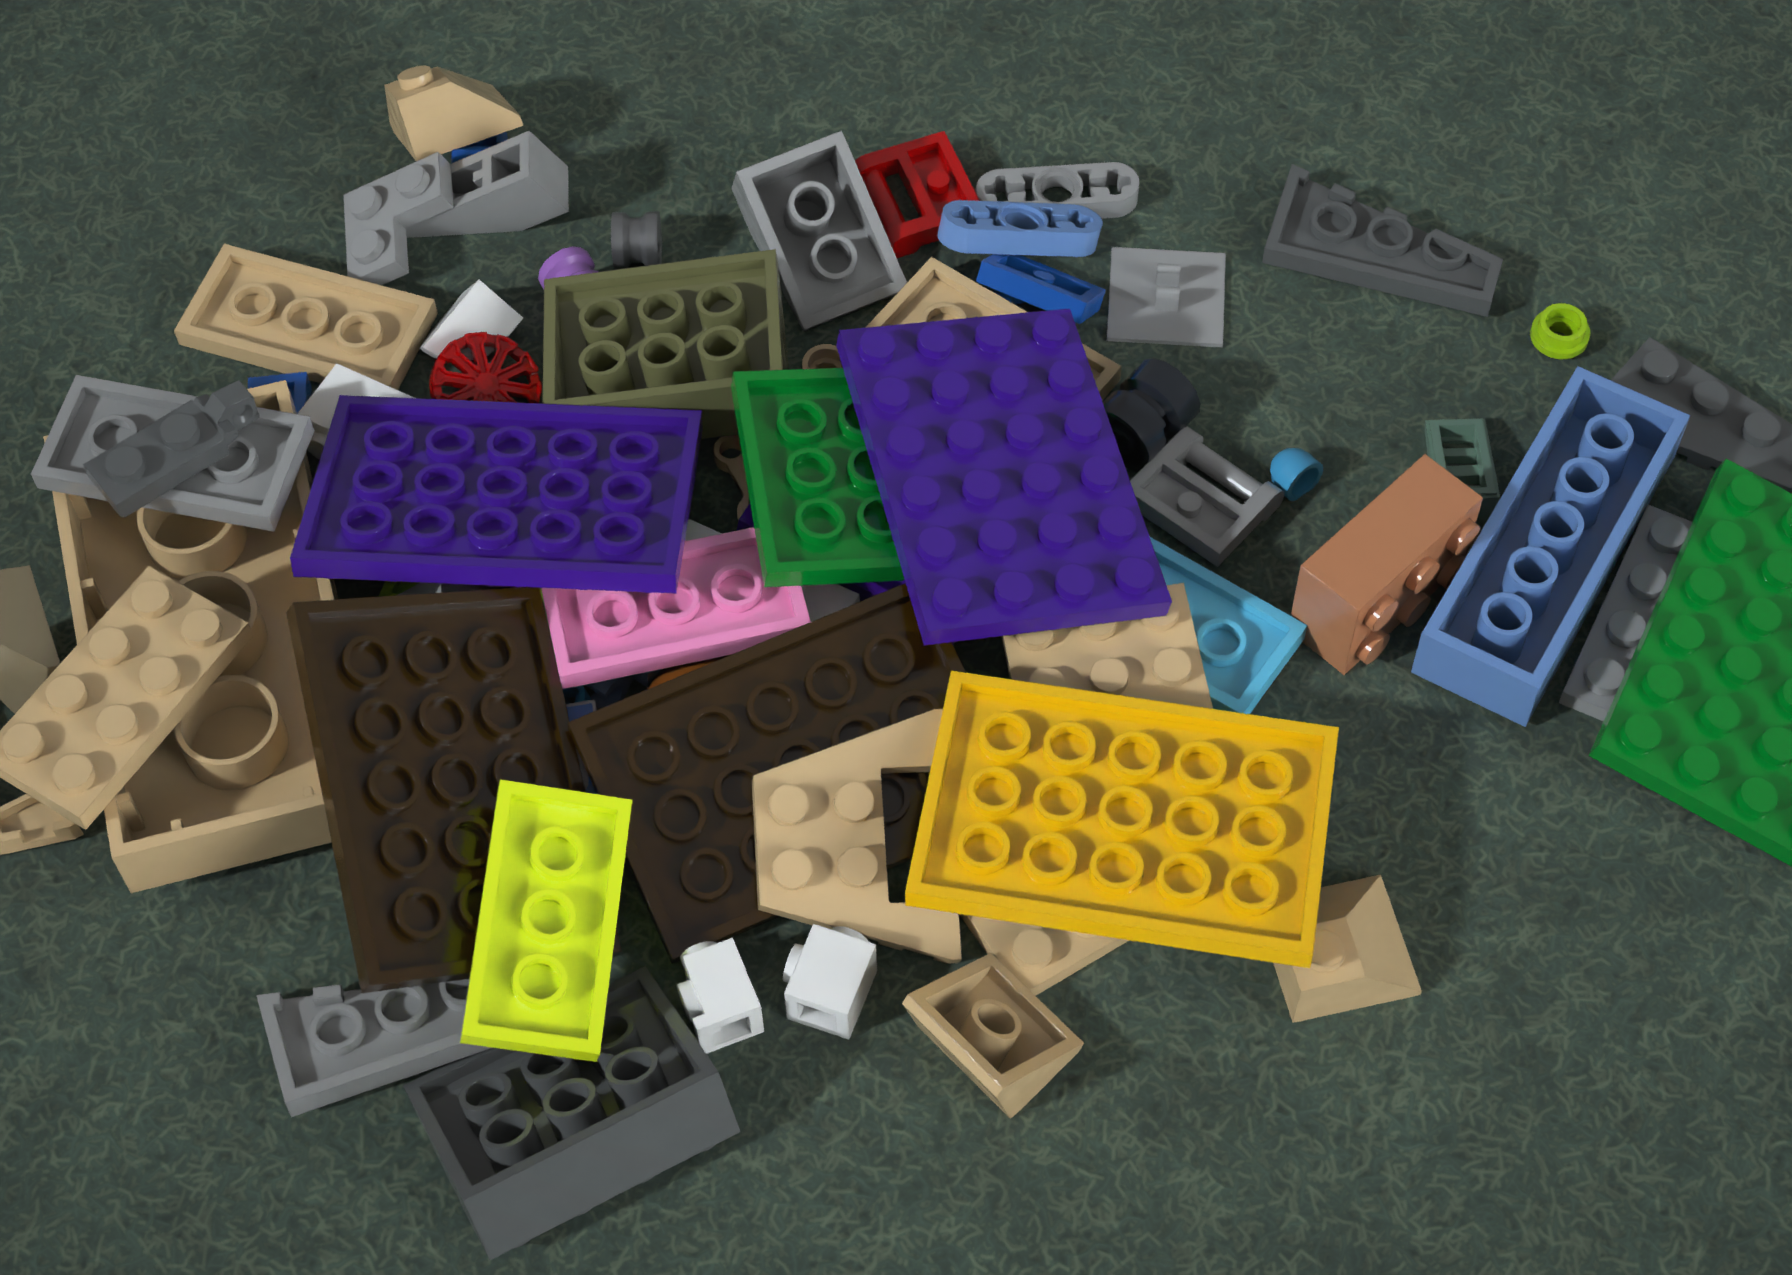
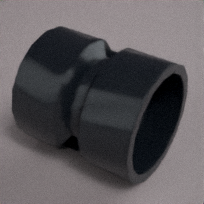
M1156 358L1145 359L1121 383L1120 390L1114 391L1103 402L1124 465L1133 471L1141 470L1168 443L1167 439L1173 438L1200 412L1201 403L1197 391L1191 382L1177 368Z

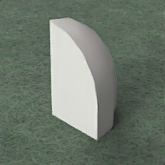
M478 280L460 295L429 333L420 349L437 359L448 343L463 337L467 333L487 332V334L497 336L499 334L508 337L523 317L481 280ZM485 347L486 355L495 350V348ZM469 348L460 351L470 361L473 360L472 353Z

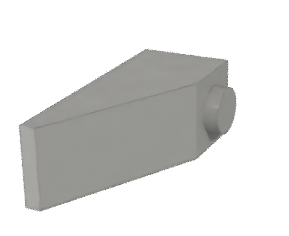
M530 131L451 164L454 208L407 228L406 235L407 238L523 231L569 212L568 166Z

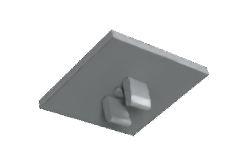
M1112 247L1107 341L1223 348L1226 253Z

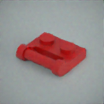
M945 131L862 155L855 160L896 258L917 252L920 246L939 241L937 236L943 207L947 203L956 200L980 201ZM899 174L919 218L905 221L885 180L887 176Z

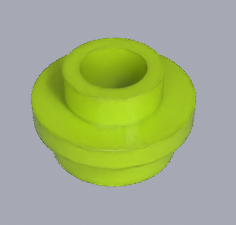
M1557 303L1548 306L1535 317L1530 330V338L1535 348L1542 354L1554 359H1571L1580 355L1586 349L1590 339V327L1584 313L1580 309L1570 304ZM1554 332L1564 333L1566 336L1558 335Z

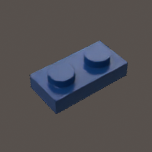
M990 255L982 260L976 282L992 288V292L1011 303L1021 304L1027 302L1044 309V311L1070 308L1075 324H1081L1100 310L1106 289L1021 255Z

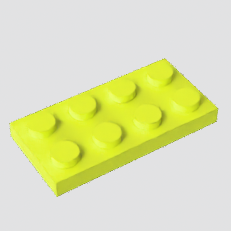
M500 779L460 1043L597 1062L601 1050L632 807L631 799Z

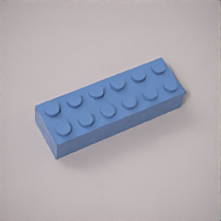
M1577 366L1422 631L1411 673L1526 727L1643 516L1647 505H1649L1675 458L1690 415Z

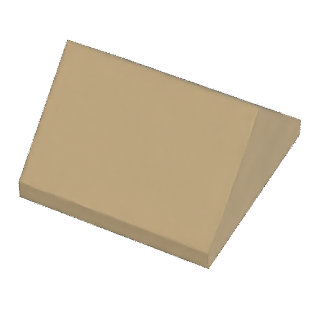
M992 953L907 994L902 1003L916 1025L1010 1119L1080 1051L1084 1044Z

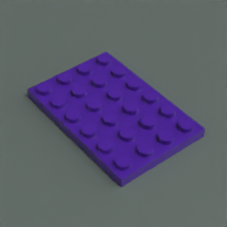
M1070 308L839 330L836 347L924 646L1167 616L1172 600Z
M339 395L290 556L293 577L677 594L703 431L702 410Z

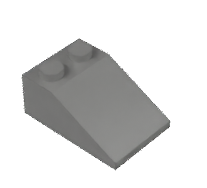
M842 131L736 172L731 188L758 249L760 251L776 249L780 288L803 332L895 296L907 283Z

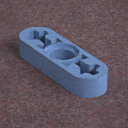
M956 200L947 203L943 207L937 236L944 246L961 253L1084 257L1091 255L1096 250L1102 228V219L1093 210L1075 204Z

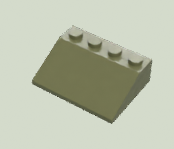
M776 249L544 279L543 404L702 410L703 431L701 439L738 435L731 391L733 372L789 370Z

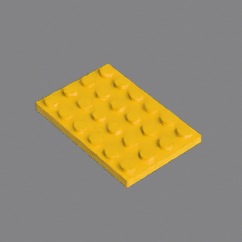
M951 671L905 890V906L1310 968L1314 951L1339 727Z

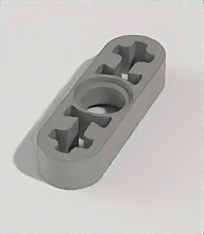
M1118 162L995 169L979 178L976 184V194L980 201H997L994 193L1005 192L1008 201L1004 202L1075 204L1093 210L1101 218H1117L1129 214L1136 207L1139 193V177L1131 167ZM1116 185L1117 190L1121 194H1110L1106 186ZM1083 186H1089L1088 195L1090 197H1082ZM1051 187H1062L1069 190L1072 196L1068 200L1054 202L1046 199L1042 193ZM1025 189H1032V201H1026Z

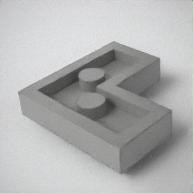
M439 152L343 195L348 277L384 285L409 274L406 229L454 208L451 164Z

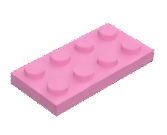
M754 527L685 541L677 594L541 588L562 690L735 654L811 622L802 586L764 587Z

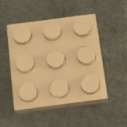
M1184 583L1167 585L1172 600L1167 616L1001 636L1009 678L1012 680L1213 709Z

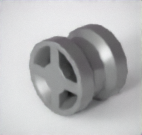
M647 211L643 217L630 218L625 212L612 213L611 250L615 270L626 269L631 263H643L645 266L661 264L662 233L659 211Z

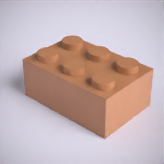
M1424 454L1300 565L1291 616L1307 625L1303 643L1343 675L1360 660L1366 665L1373 662L1388 644L1390 632L1400 623H1403L1406 627L1414 624L1427 609L1431 600L1429 596L1441 585L1448 589L1465 560L1470 545L1479 534L1480 526L1476 524L1483 497Z

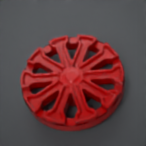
M477 332L467 333L463 337L451 341L442 350L432 368L429 389L431 399L517 403L512 398L517 397L526 399L528 403H539L542 384L537 365L527 351L524 352L518 346L519 344L506 336ZM485 347L496 349L491 363H488ZM469 348L474 363L460 351ZM507 355L511 356L517 362L507 368L501 369V366ZM451 363L461 373L447 371L444 368V364ZM525 375L529 384L512 382V380ZM450 386L460 388V390L448 395L442 393L441 387Z

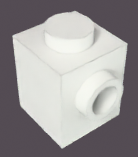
M813 924L805 945L794 944L784 968L783 981L788 983L784 992L787 1019L849 1040L877 972L876 944L870 943L864 935L847 927L838 926L833 927L831 930Z

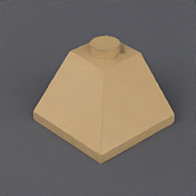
M429 66L412 67L401 72L397 76V81L384 85L392 130L415 161H419L436 152L444 154L453 151L452 149H458L523 126L520 115L493 85L440 67L432 69Z
M1381 875L1321 887L1314 951L1310 968L1273 963L1293 1023L1418 996L1422 992Z

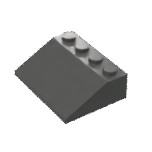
M646 966L609 984L601 1050L597 1062L491 1048L448 1063L403 1085L489 1260L526 1244L529 1240L576 1216L585 1214L593 1207L638 1184L649 1181L661 1172L698 1153L705 1152L716 1144L741 1132L718 1070Z

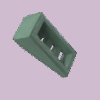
M1483 418L1425 420L1427 455L1463 483L1479 484V486L1469 487L1483 497L1476 521L1481 531L1500 500L1486 420ZM1442 443L1474 444V448L1443 449ZM1446 464H1476V465H1454V466H1446Z

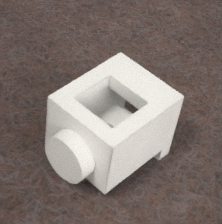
M733 938L719 943L705 941L686 949L681 954L680 960L684 967L687 981L676 985L687 1018L690 1022L693 1021L696 1040L707 1054L763 1033L761 1005Z

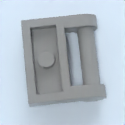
M1187 426L1181 429L1130 480L1141 514L1217 567L1262 520L1266 521L1275 512L1284 498V491L1270 481L1264 484L1260 483L1203 444V436ZM1190 463L1246 502L1243 505L1188 469L1185 465Z

